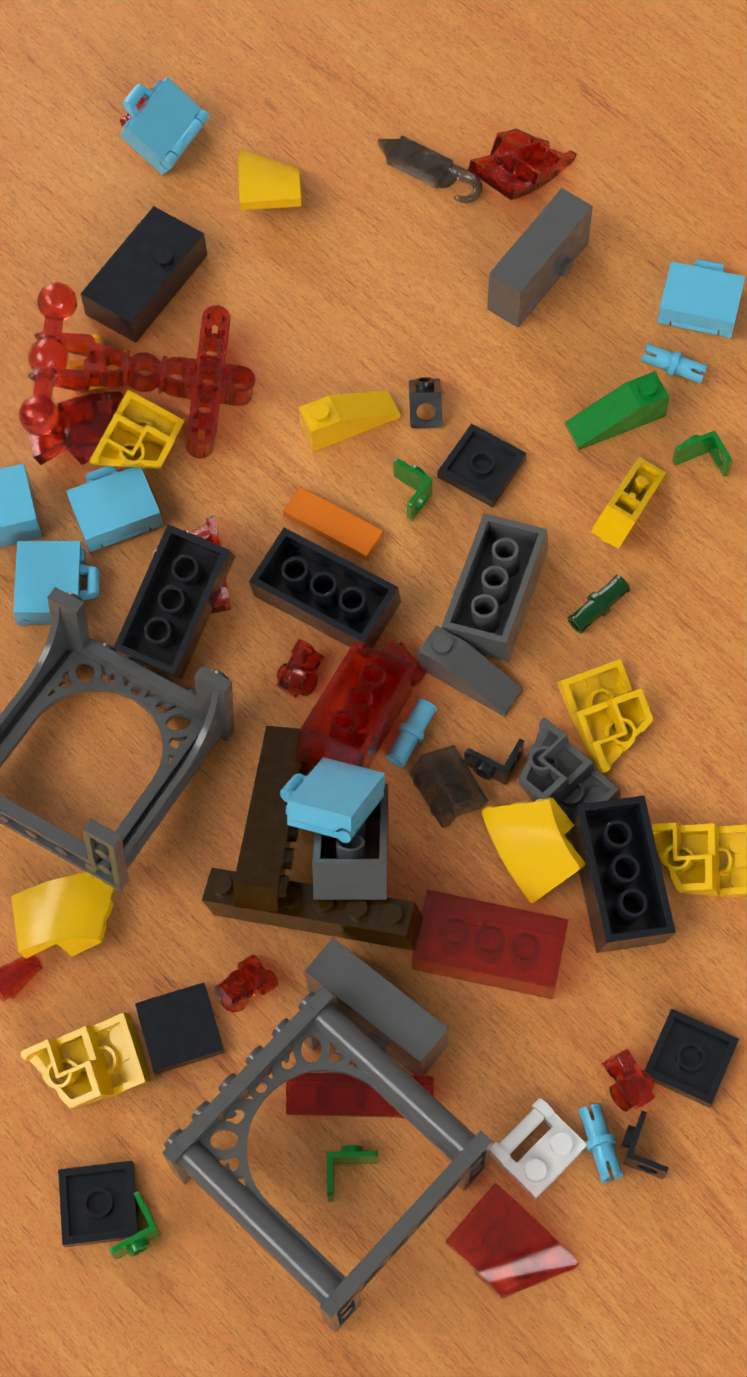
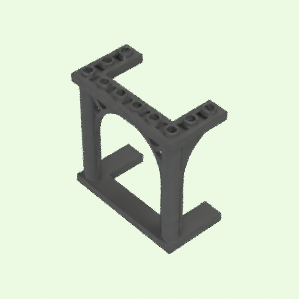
M55 587L47 597L52 624L43 651L23 686L0 714V768L36 720L49 707L69 696L96 691L114 693L129 698L151 715L162 737V758L155 776L115 832L90 819L83 828L85 840L83 842L1 795L0 824L122 892L129 882L127 872L129 866L219 739L228 741L234 733L232 681L221 671H211L201 666L194 676L195 690L190 688L184 689L176 685L167 675L163 673L156 674L145 668L139 660L132 657L128 659L117 653L111 645L105 642L98 643L91 639L85 605L82 599L72 592L65 593ZM85 664L94 669L95 675L90 682H82L78 679L76 672L79 666ZM68 674L71 686L62 687L61 685L66 683L65 677ZM102 674L113 681L107 683L101 680ZM160 705L169 711L162 713L157 710V707ZM176 717H182L191 722L187 728L179 731L170 730L166 726L171 719ZM172 740L179 741L177 749L170 745Z
M323 986L317 993L312 991L304 997L298 1006L300 1011L291 1020L285 1018L276 1026L272 1032L274 1038L264 1048L259 1045L249 1054L245 1060V1063H247L245 1068L238 1075L235 1073L230 1074L221 1083L218 1089L220 1093L211 1103L204 1101L191 1116L193 1121L183 1131L179 1128L169 1136L164 1143L166 1149L162 1154L173 1174L184 1185L192 1178L321 1304L319 1308L324 1322L336 1332L361 1305L359 1293L457 1186L465 1191L489 1164L492 1140L481 1130L477 1135L470 1131L336 1008L334 996ZM303 1042L312 1051L321 1044V1055L316 1062L310 1063L303 1058L301 1053ZM331 1044L337 1048L334 1054L343 1057L335 1063L328 1060L331 1053ZM293 1051L297 1062L291 1069H284L282 1061L287 1063L290 1053ZM352 1062L357 1068L349 1066ZM312 1072L342 1073L366 1083L452 1161L347 1277L332 1265L262 1196L252 1179L247 1161L249 1129L261 1104L283 1083ZM261 1083L267 1086L266 1091L263 1093L256 1091V1088ZM235 1110L244 1112V1118L238 1124L226 1121V1119L234 1118L237 1115ZM219 1131H231L238 1136V1143L235 1147L228 1150L216 1149L210 1142L212 1136ZM236 1157L239 1160V1166L233 1172L230 1169L229 1163L223 1166L219 1161H226ZM244 1178L246 1185L244 1186L239 1179Z

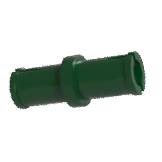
M616 574L597 593L592 592L587 596L588 601L567 617L569 624L578 633L582 634L600 616H606L611 611L610 607L630 591V586L621 576Z

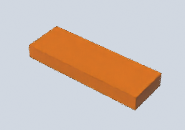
M301 486L283 510V516L365 561L368 560L384 536L383 530Z

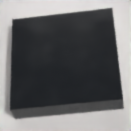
M471 423L437 471V478L493 508L525 462L527 453Z
M204 982L135 1003L155 1075L225 1053Z
M671 1008L642 1077L710 1108L739 1039Z
M133 1161L58 1170L62 1245L64 1247L122 1241L139 1232L137 1200L133 1194L136 1192Z

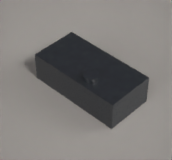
M153 206L80 293L85 314L136 343L207 257L204 233Z
M167 524L113 649L182 679L235 559V555L229 549Z
M285 527L249 580L255 597L365 656L369 655L401 603L397 586Z
M645 795L577 804L568 818L575 825L570 829L574 849L586 863L579 870L596 953L665 943L676 931Z

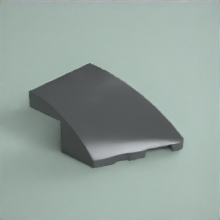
M545 717L540 721L534 746L531 745L528 762L523 767L518 781L519 785L533 802L537 799L553 797L564 813L569 816L577 804L614 800L621 796L620 789L594 768L592 760L568 742V737L564 732ZM569 830L565 835L572 841L571 832Z

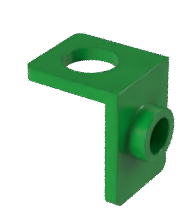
M714 430L702 436L693 435L682 444L677 445L674 451L673 463L678 465L709 452L724 477L729 475L732 458Z
M396 458L393 462L394 477L417 490L407 503V518L412 521L432 496V478L427 476L420 467L416 465L410 466Z
M347 1145L342 1146L341 1151L327 1152V1196L329 1202H334V1165L377 1164L378 1151H363L362 1146Z
M139 1191L133 1194L149 1227L111 1247L109 1251L115 1259H119L128 1253L131 1257L136 1256L151 1246L149 1243L151 1240L161 1236Z

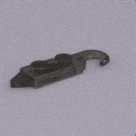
M401 136L400 139H378V146L386 157V164L436 189L447 188L458 179L471 185L473 190L469 195H455V201L460 203H470L480 197L483 191L480 178L474 173L454 164L453 160L405 136Z

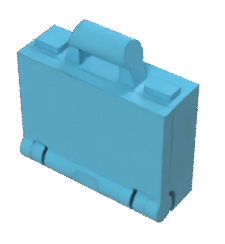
M167 77L163 81L160 79L152 88V91L140 84L133 88L123 101V106L131 118L122 127L123 130L119 136L163 175L174 166L210 115ZM144 97L146 100L138 110L135 106Z
M697 259L692 266L671 261L657 323L669 325L670 321H672L671 326L712 335H717L718 331H720L719 336L731 338L745 276L724 272V267L721 263Z
M105 466L86 473V484L66 490L89 553L102 549L101 544L104 548L150 531L149 527L151 530L163 526L160 511L142 468L130 467L118 472L114 466Z
M17 541L13 609L16 624L20 626L52 624L47 597L55 587L65 593L72 592L76 594L82 601L95 599L100 595V570L94 566L84 565L85 549L81 548L80 541ZM82 575H87V590H81Z
M323 757L308 776L302 774L293 775L280 791L281 798L288 802L286 805L287 825L338 838L343 843H349L384 797L385 773Z

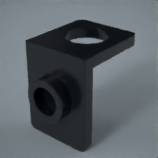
M420 377L415 380H409L411 428L441 427L442 396L440 379ZM425 403L431 404L435 408L434 417L429 420L420 419L416 413L420 405Z
M522 739L518 740L505 765L470 748H467L464 752V764L473 768V771L481 778L486 780L494 779L505 785L523 754L525 741Z
M642 1110L636 1127L631 1125L627 1127L621 1145L628 1148L623 1165L664 1179L669 1169L667 1166L633 1154L647 1112Z

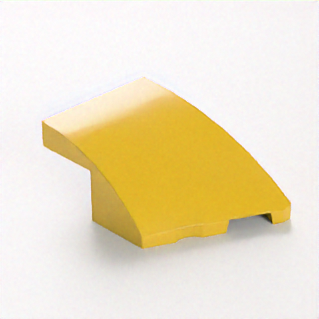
M238 148L240 210L302 206L300 168Z
M127 390L88 463L102 466L160 469L185 420Z
M621 659L556 682L574 726L601 774L608 772L612 768V764L624 751L629 749L635 742V738L641 732H644L654 720L643 689L632 690Z
M553 797L537 799L535 802H514L511 805L493 807V805H490L481 811L499 856L531 904L586 864L564 836L575 825Z
M677 822L651 824L659 857L667 868L670 878L679 893L704 896L747 897V824L717 826L715 823L680 826Z
M83 872L50 880L12 895L11 900L18 952L24 958H28L57 944L73 957L102 943L107 928L106 921L111 915L114 905L111 900L114 888L93 875Z
M121 1013L94 1026H84L59 1038L47 1039L20 1051L21 1057L26 1061H30L43 1075L41 1078L45 1083L56 1089L58 1097L69 1108H76L107 1099L152 1082L130 1013Z

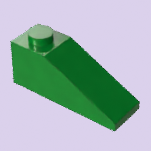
M654 371L622 384L565 421V426L578 450H581L665 417L670 396Z

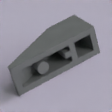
M437 625L418 651L419 669L504 717L522 692L521 686L466 641Z

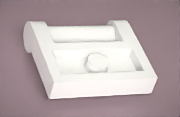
M541 1098L531 1106L533 1110L499 1144L495 1142L491 1146L490 1152L491 1157L534 1200L587 1148L586 1143ZM544 1121L551 1129L516 1163L510 1154Z

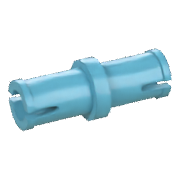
M651 343L647 344L645 352L657 357L643 353L641 359L642 363H647L667 371L669 376L673 377L676 374L698 384H701L703 375L691 370L705 374L708 366L707 364L704 365L681 356L682 352L675 351V353L651 345Z
M420 698L417 700L407 721L400 724L398 728L399 735L389 752L385 755L389 762L401 768L405 767L416 744L421 743L425 737L423 732L437 711L435 705L425 699Z
M600 1103L590 1104L595 1117L594 1120H591L588 1108L584 1106L578 1110V1113L581 1116L588 1138L586 1147L589 1152L593 1153L601 1183L611 1182L607 1169L608 1166L611 1167L616 1181L622 1178L624 1173L621 1170L613 1146L616 1144L614 1135L609 1133L602 1112V1106Z

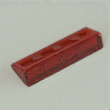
M308 1073L286 1082V1115L404 1118L373 1088L361 1080L346 1074ZM412 1076L434 1096L433 1076Z

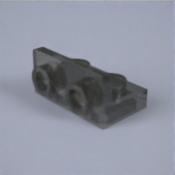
M455 745L422 754L409 772L413 784L419 789L432 815L436 817L442 828L450 826L457 816L483 808L489 801Z

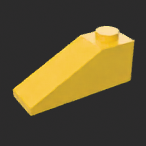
M388 390L328 395L298 407L300 427L313 452L401 418V414Z
M639 456L590 532L598 536L605 543H609L619 549L666 475V472Z

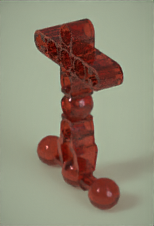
M50 282L40 290L37 297V307L45 317L43 332L35 333L34 336L38 341L33 343L28 353V363L33 370L28 374V378L35 381L33 395L24 400L18 412L19 421L28 433L35 436H43L49 434L57 427L60 420V411L52 400L54 386L77 392L89 391L91 386L108 388L122 386V388L126 389L128 383L132 389L142 393L152 392L159 387L158 394H162L163 391L173 397L191 399L186 450L195 458H206L214 450L220 404L244 406L251 401L256 381L253 371L245 366L225 363L231 317L228 310L224 307L212 305L203 312L197 359L179 356L167 359V356L163 355L161 361L155 354L149 352H138L131 356L130 350L124 352L116 347L96 343L95 338L89 334L63 333L64 321L71 318L77 308L75 292L69 285L62 282ZM212 325L218 326V334L211 333ZM213 351L216 352L218 355L211 356L208 355L206 352ZM68 353L87 357L84 360L85 369H66L69 362ZM115 365L119 369L110 370L107 368V366ZM147 370L151 373L144 375L139 373L138 371ZM173 374H177L182 376L183 378L174 379L170 376ZM210 379L215 383L207 384L204 383L202 380ZM234 384H243L246 388L240 389L235 387ZM206 407L209 408L211 411L204 413L201 412L198 408ZM199 429L205 430L204 440L198 439Z

